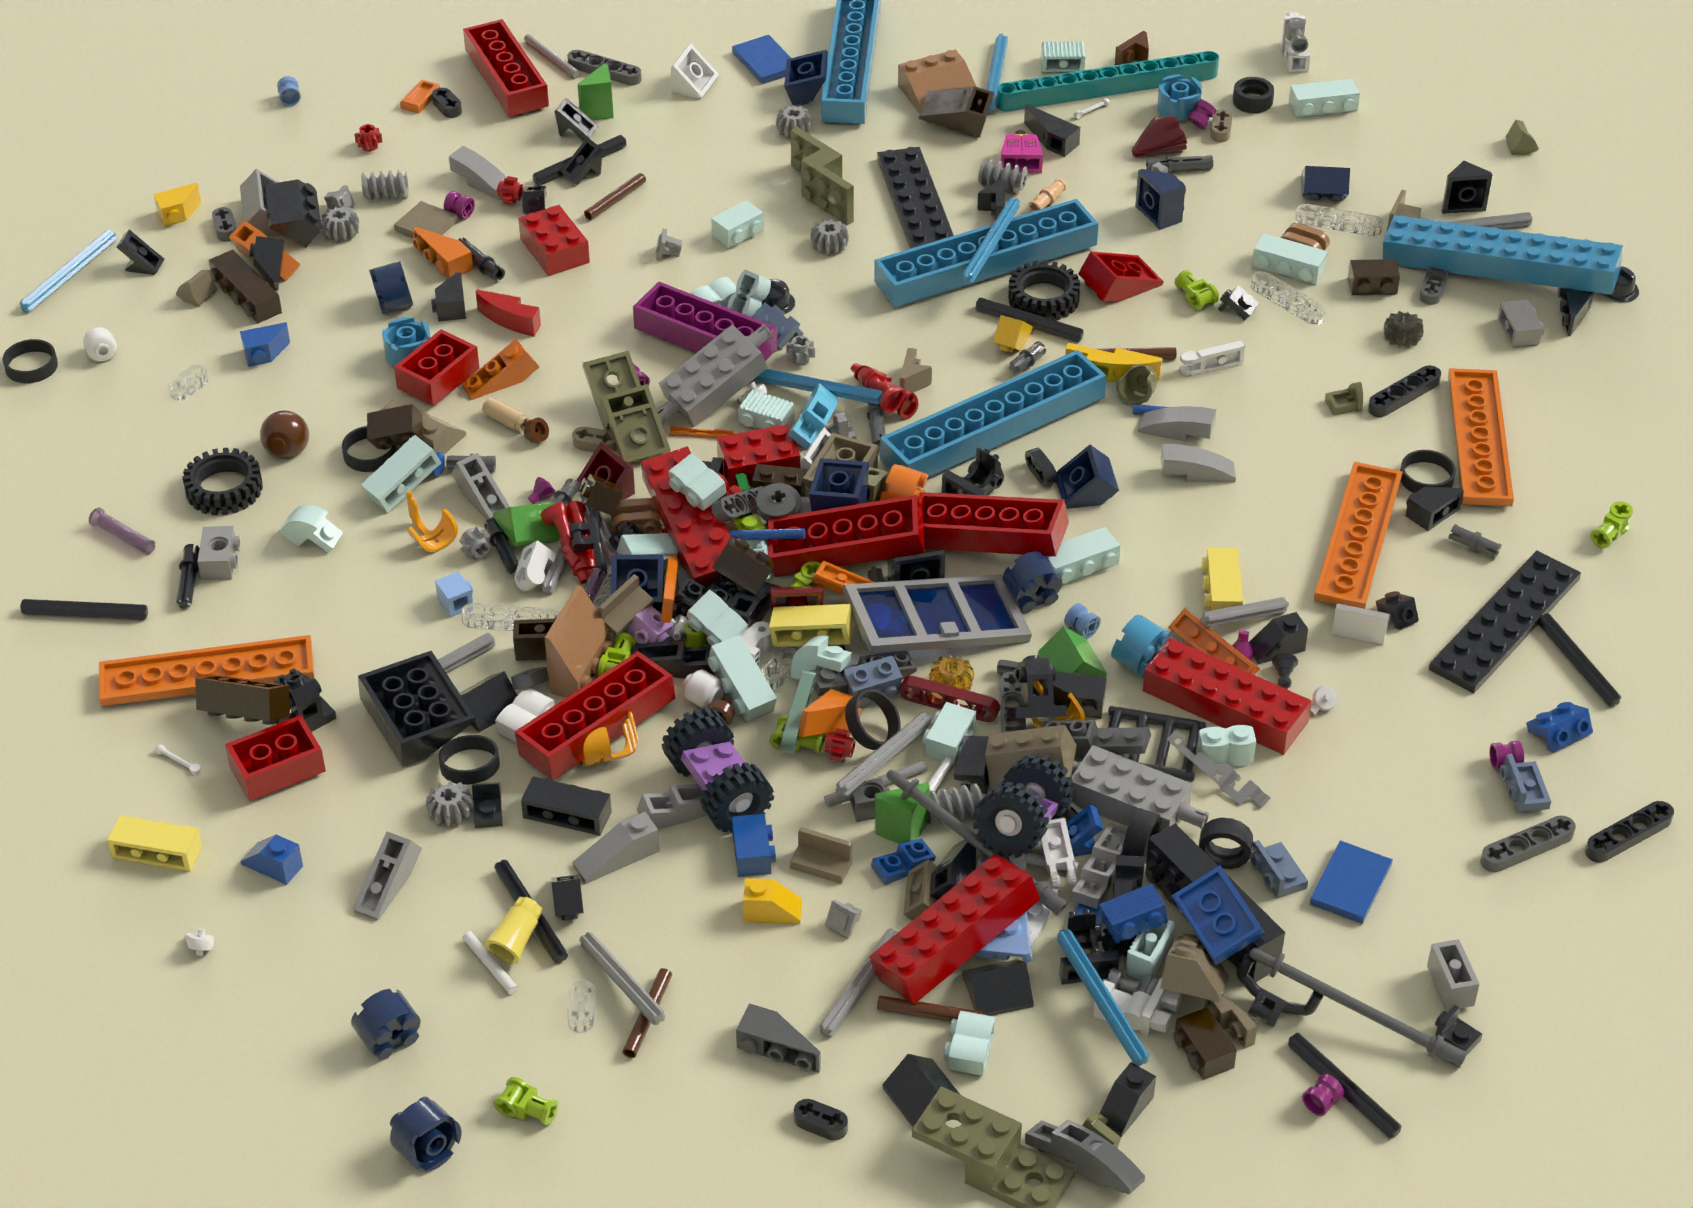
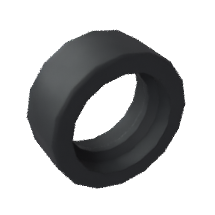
M1245 77L1235 83L1233 104L1239 110L1247 113H1261L1267 111L1273 105L1274 86L1268 80L1260 77ZM1248 93H1254V94H1259V95H1261V96H1249V95H1246V94H1248Z
M1142 808L1136 810L1124 838L1123 856L1145 857L1146 863L1149 837L1159 833L1160 814Z
M1223 817L1212 819L1204 824L1200 833L1199 847L1218 866L1221 865L1223 869L1239 868L1250 859L1253 834L1248 826L1233 818ZM1226 838L1237 842L1241 846L1232 849L1223 848L1214 844L1212 840Z

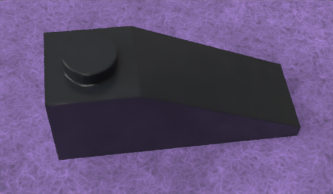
M1056 671V678L1053 682L1054 705H1067L1068 709L1070 706L1068 694L1072 693L1083 709L1085 717L1102 719L1107 678ZM1033 686V694L1040 696Z

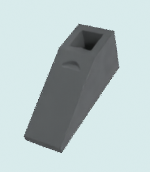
M749 1003L736 1029L737 1048L747 1053L769 1057L776 1062L782 1061L795 1065L803 1070L820 1072L821 1052L777 1011Z

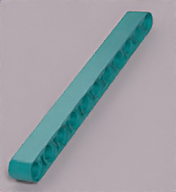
M1204 51L1000 84L997 88V108L1001 111H1014L1025 109L1026 104L1040 107L1159 88V84L1162 83L1165 77L1177 74L1184 75L1183 78L1189 80L1190 77L1198 81L1210 80L1218 75L1219 55L1213 51Z

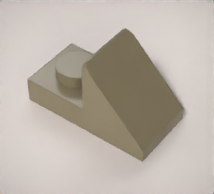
M908 348L900 375V387L914 393L931 385L932 367L921 365V359H917V349Z

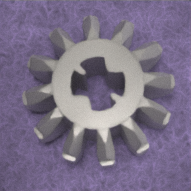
M793 105L792 107L785 106L784 109L779 110L776 119L779 135H785L786 138L791 137V130L795 127H799L808 134L810 133L812 118L809 109Z
M345 206L341 208L335 207L333 210L328 209L322 215V231L328 240L335 239L336 242L339 240L346 241L347 238L352 239L354 234L359 233V217L352 208L346 209Z
M832 219L830 221L822 220L821 223H815L810 233V239L812 240L813 249L818 250L819 253L826 252L827 255L829 253L837 254L838 251H844L845 246L848 245L849 234L846 225L841 224V221L834 222Z
M449 781L448 785L439 783L438 789H430L429 796L426 797V808L430 819L435 820L438 826L446 823L448 827H450L451 823L460 825L462 819H469L473 808V800L469 789L464 788L461 782L453 785L451 781Z

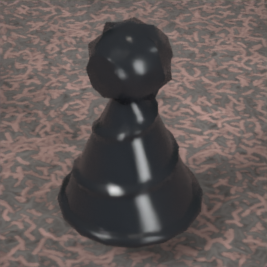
M1280 653L1273 657L1272 664L1281 677L1278 679L1277 685L1288 690L1292 683L1289 676L1294 668L1297 667L1298 659L1293 654Z

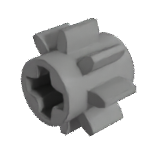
M805 336L794 337L792 344H786L788 360H792L796 365L809 363L810 358H815L814 341L809 342V339Z
M478 527L470 528L462 534L459 542L463 546L460 550L466 557L471 555L473 559L482 558L487 555L490 546H492L489 541L491 536L485 529L481 531Z

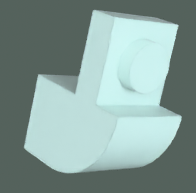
M314 505L298 506L288 515L278 531L298 547L309 538L327 553L334 548L343 533L325 519L327 511Z
M829 636L813 637L795 653L791 666V678L800 680L803 670L810 671L827 668L841 672L851 662L852 652L845 651L838 646H828Z

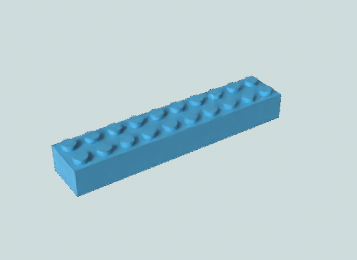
M837 0L827 61L826 81L824 82L821 100L822 122L865 124L881 0Z
M1077 199L1014 217L973 283L1015 271L1019 266L1024 268L1025 263L1033 265V261L1041 263L1043 260L1047 261L1096 246L1099 223ZM993 224L875 259L874 282L894 307L969 285V283L962 281V273Z
M1394 215L1383 240V259H1396L1397 266L1426 270L1430 266L1443 269L1444 272L1448 270L1449 273L1571 288L1610 295L1613 294L1621 270L1623 245L1611 242H1595L1588 239L1580 240L1564 236L1557 237L1541 233L1534 234L1518 230L1511 231L1495 227L1488 228L1472 224L1465 225L1449 221L1442 222L1426 218L1419 219Z
M1076 350L880 437V460L890 470L894 464L926 473L928 477L933 476L976 456L977 448L990 450L1105 398L1106 375L1079 350Z

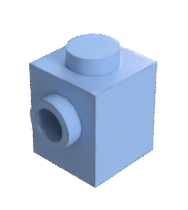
M459 572L435 580L437 599L450 617L474 608L472 586L467 579H463Z

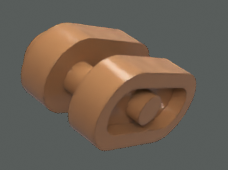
M1292 223L1280 237L1321 250H1326L1330 244V239L1324 231L1301 223Z
M652 498L620 500L614 515L611 516L613 534L620 531V526L626 520L639 527L643 534H658L662 530V520Z

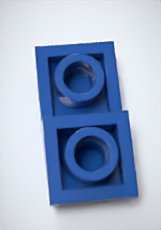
M920 838L900 843L897 851L894 853L873 858L871 867L882 882L888 884L907 877L909 870L927 860L935 861L936 856L924 840Z

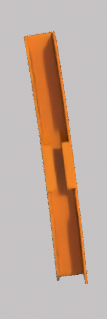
M670 426L669 435L717 438L734 434V431Z

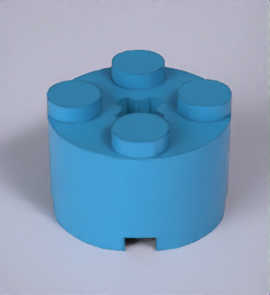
M1179 74L1167 76L1162 80V83L1159 84L1157 101L1158 112L1163 117L1174 116L1178 122L1188 120L1187 116L1196 109L1195 105L1201 99L1202 85L1197 79L1190 77V80L1184 79V75Z
M402 317L388 323V328L382 331L387 362L392 366L397 365L430 338L428 324L422 320L421 323L416 322L412 317Z
M1136 615L1122 629V632L1125 633L1122 640L1116 639L1111 657L1144 678L1145 668L1166 644L1171 634L1146 617Z

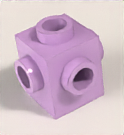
M650 606L634 616L627 634L632 635L639 644L668 642L671 638L669 634L674 625L671 622H661L662 614Z

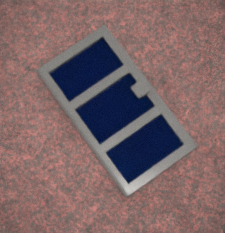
M1002 574L844 584L842 587L845 599L851 606L853 617L870 654L1030 642L1032 636L1017 603L1003 583Z

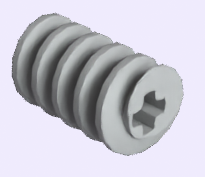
M983 159L978 181L981 186L986 184L990 186L998 180H1004L1005 191L1009 192L1012 189L1017 194L1020 190H1023L1026 184L1028 169L1024 167L1022 172H1019V165H1016L1011 170L1010 163H1007L1006 167L1003 168L1002 161H999L997 166H994L993 159L987 165L985 159Z
M399 169L396 176H394L392 171L389 170L387 177L380 171L378 178H376L374 172L370 173L369 178L362 172L363 196L366 194L368 200L373 199L374 193L377 199H381L383 193L389 199L392 192L395 198H399L400 192H402L404 197H408L407 171L403 176Z
M974 783L971 784L970 790H968L966 785H961L959 793L955 787H950L948 794L943 788L939 789L938 795L933 790H930L929 798L955 817V814L958 813L963 821L965 820L966 812H969L971 818L975 819L973 814L977 809L976 806L983 799V795L979 786ZM930 812L928 823L932 825L933 817L935 816Z

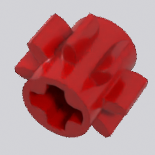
M371 124L362 125L359 128L360 133L354 134L358 148L362 147L367 152L376 150L378 143H383L382 133H380L379 128H375Z
M507 176V178H504V181H499L497 196L503 199L502 203L513 205V203H516V200L520 201L522 198L523 184L518 182L517 177Z
M838 728L835 729V734H827L824 752L830 753V760L844 762L845 757L852 758L856 740L849 737L850 731Z

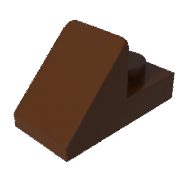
M1142 31L1117 46L1114 65L1127 64L1134 60L1137 62L1148 60L1149 45L1147 32Z

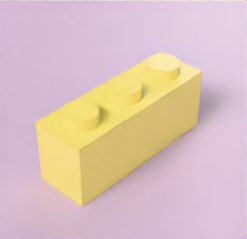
M1207 547V556L1202 558L1201 571L1206 573V575H1203V591H1208L1204 596V608L1212 611L1243 605L1238 548Z
M850 604L773 607L769 624L773 647L803 646L816 636H829L828 645L850 644L854 627Z
M122 815L119 816L107 839L111 857L114 859L191 872L203 847L198 828Z

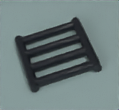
M1109 707L1108 712L1111 717L1108 728H1119L1121 718L1136 720V727H1147V723L1163 725L1155 765L1139 762L1140 754H1129L1128 759L1184 781H1194L1195 775L1192 772L1194 763L1185 755L1181 769L1165 767L1170 748V742L1167 738L1173 733L1174 727L1190 730L1186 748L1196 755L1199 730L1206 728L1205 722L1123 707Z

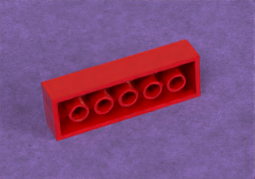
M503 19L463 29L465 51L509 117L549 106L546 82Z
M686 446L641 461L642 478L667 533H669V537L673 540L676 550H678L679 560L684 571L687 572L688 578L705 587L710 586L712 581L718 578V571L712 567L730 539V534L725 524L719 522L713 515L712 505L705 510H701L697 506L693 507L687 501L686 495L681 492H675L670 486L668 471L691 454L689 447Z
M920 492L918 497L923 512L924 549L1018 555L1037 551L1041 552L1044 556L1056 557L1069 524L1065 501L1061 499Z
M917 495L768 519V529H805L804 539L768 540V556L775 563L773 572L776 577L796 574L801 571L805 563L811 561L819 563L826 561L840 567L925 553L923 512Z
M1172 638L1166 642L1144 671L1143 692L1225 729L1235 725L1251 726L1254 730L1256 743L1282 755L1287 752L1309 722L1312 700Z
M637 651L514 731L519 756L552 781L584 760V743L591 732L598 728L606 727L609 741L612 742L624 734L622 724L628 719V712L633 714L636 726L675 700L673 675Z
M996 854L992 855L869 956L878 980L911 1003H917L1040 901L1032 875Z

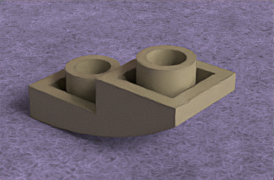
M1221 996L1219 1002L1205 1000L1203 1008L1208 1007L1222 1029L1229 1028L1232 1037L1238 1039L1244 1049L1255 1044L1257 1026L1241 1008L1224 996Z

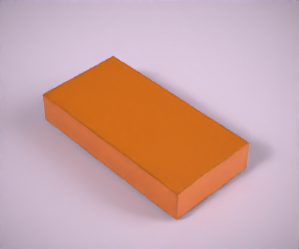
M421 80L400 102L401 109L420 113L433 100L432 92L440 88V84Z

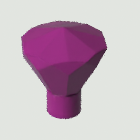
M537 477L533 492L528 497V500L532 504H536L540 499L552 496L555 490L549 481Z
M1240 630L1238 639L1232 646L1250 659L1253 657V650L1248 641L1249 632Z

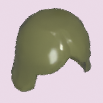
M1136 364L1132 366L1116 382V392L1120 399L1132 405L1147 402L1157 387L1158 379L1155 370L1148 365ZM1134 391L1145 394V396L1135 395Z

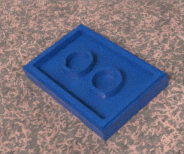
M769 34L732 46V53L762 84L785 77L786 61L791 57Z
M1340 840L1310 898V904L1363 924L1392 866L1393 859Z
M1221 865L1172 895V898L1216 965L1265 935L1263 928Z

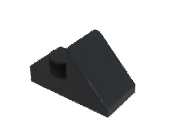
M567 98L554 111L560 136L570 129L584 141L587 137L590 138L599 127Z
M587 137L560 172L576 185L581 182L591 168L600 175L602 148Z
M998 180L978 193L977 209L979 211H991V215H995L996 220L1005 206L1004 180Z
M130 229L123 235L116 247L130 259L125 268L127 272L155 275L165 260Z
M501 783L472 784L475 828L503 826Z

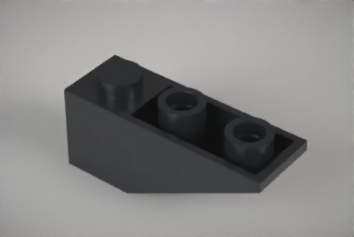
M1028 104L1025 105L1024 124L1033 134L1037 135L1038 140L1047 150L1066 157L1079 146L1081 127Z
M1558 287V297L1561 298L1560 312H1564L1562 326L1566 327L1567 336L1573 334L1590 310L1594 292Z
M764 582L757 595L744 588L735 594L728 607L742 617L748 624V629L754 623L762 621L770 609V587L781 586Z
M965 839L954 845L931 873L930 896L936 900L940 899L976 869V848Z

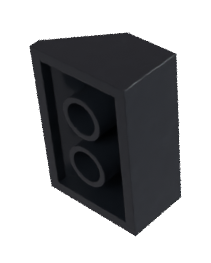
M298 179L266 184L264 186L268 227L307 248L322 230L316 189L311 184L304 183Z

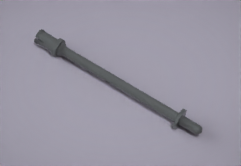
M889 770L886 773L888 780L903 791L901 795L902 800H906L909 797L913 798L986 857L990 858L994 855L992 854L994 848L990 846L988 849H985L982 846L986 841L983 839L978 840L972 830L917 788L919 785L917 778L909 782L895 770ZM1033 879L1040 897L1039 902L1056 916L1060 915L1067 906L1068 901L1049 888L1050 884L1046 881L1037 882Z
M1257 948L1249 951L1250 958L1273 969L1270 977H1275L1277 972L1424 1046L1427 1052H1429L1428 1056L1432 1058L1437 1056L1458 1069L1463 1064L1468 1051H1464L1444 1041L1443 1036L1430 1037L1283 962L1285 958L1283 953L1277 959Z

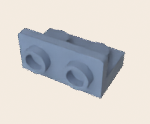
M1259 840L1253 842L1250 857L1251 864L1254 869L1259 870L1266 887L1273 891L1277 899L1307 889V878L1282 842L1263 847Z

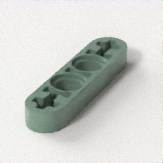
M802 671L783 733L780 752L793 755L795 753L799 740L798 733L802 712L809 706L815 685L816 672Z

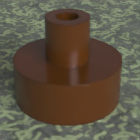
M539 417L528 420L524 427V436L532 443L545 441L549 436L548 424Z
M728 699L713 701L709 706V710H716L729 726L735 716L731 702Z

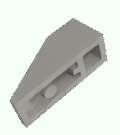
M478 453L456 462L452 476L465 497L486 520L492 518L494 512L510 507Z
M646 812L626 819L572 862L573 867L584 883L587 884L660 852L658 829Z
M386 831L353 910L380 919L411 875L422 848L407 838Z

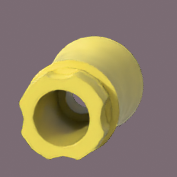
M520 896L514 906L510 907L496 930L484 942L485 948L493 956L504 962L518 964L531 933L538 923L537 919L543 911L542 907L536 901Z

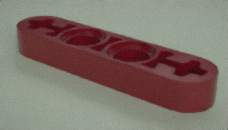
M906 676L899 687V694L907 701L942 710L945 703L948 702L976 711V720L984 722L996 720L1001 708L1000 703L993 697L916 676ZM932 692L942 696V699L932 695ZM956 699L963 700L968 705L960 704Z

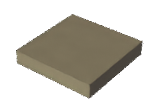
M420 201L394 224V229L414 238V227L443 235L458 220L456 214Z

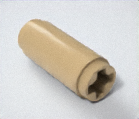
M489 397L482 406V411L487 416L516 432L523 433L526 422L530 420L525 414L496 398Z

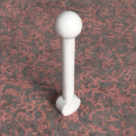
M1104 98L1102 102L1082 111L1076 110L1074 117L1080 119L1083 114L1101 106H1108L1110 100Z
M157 745L155 749L157 754H164L187 767L192 775L200 774L201 767L199 764H191L166 750L164 745Z

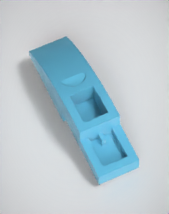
M818 383L802 408L801 414L788 436L808 450L819 431L826 426L833 414L838 397Z

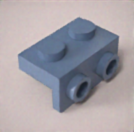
M764 302L752 318L777 327V347L782 350L794 334L798 336L804 335L799 329L801 324L791 316L787 319L784 316L785 313L776 305L770 307Z
M893 656L844 670V676L849 685L847 693L849 695L855 696L867 689L879 690L889 698L899 693L902 675ZM861 697L859 706H865L871 703L872 700Z
M1506 754L1504 765H1501L1500 774L1502 780L1506 781L1508 785L1509 800L1511 802L1514 801L1517 812L1550 809L1551 800L1536 761L1515 763L1513 755Z

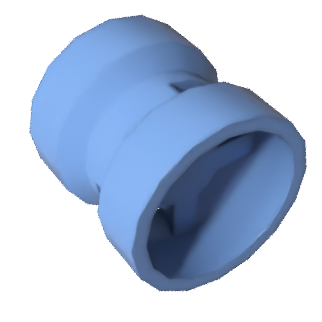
M290 76L283 77L278 81L277 89L281 103L286 106L296 105L301 99L298 81Z
M1077 603L1066 613L1064 623L1071 629H1077L1078 634L1087 639L1096 633L1101 619L1094 613H1088L1085 606Z

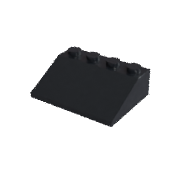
M432 651L358 675L360 700L402 767L428 758L476 721L474 714Z

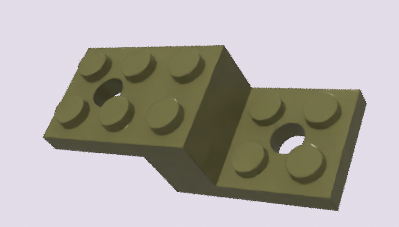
M799 127L793 128L791 130L790 142L791 166L801 172L802 197L848 226L854 222V186L842 179V155Z
M629 350L583 362L582 367L604 430L612 431L620 457L630 465L670 452L671 449L648 384L641 386ZM615 375L619 378L620 382L617 385H611L607 381V376ZM635 431H642L646 435V439L644 441H637L634 439L633 433Z
M942 1086L912 1129L913 1138L966 1162L965 1184L1016 1208H1056L1075 1177V1169L1021 1145V1122ZM950 1120H956L961 1125L951 1128L945 1123ZM1037 1179L1042 1184L1037 1187H1030L1026 1184V1181Z

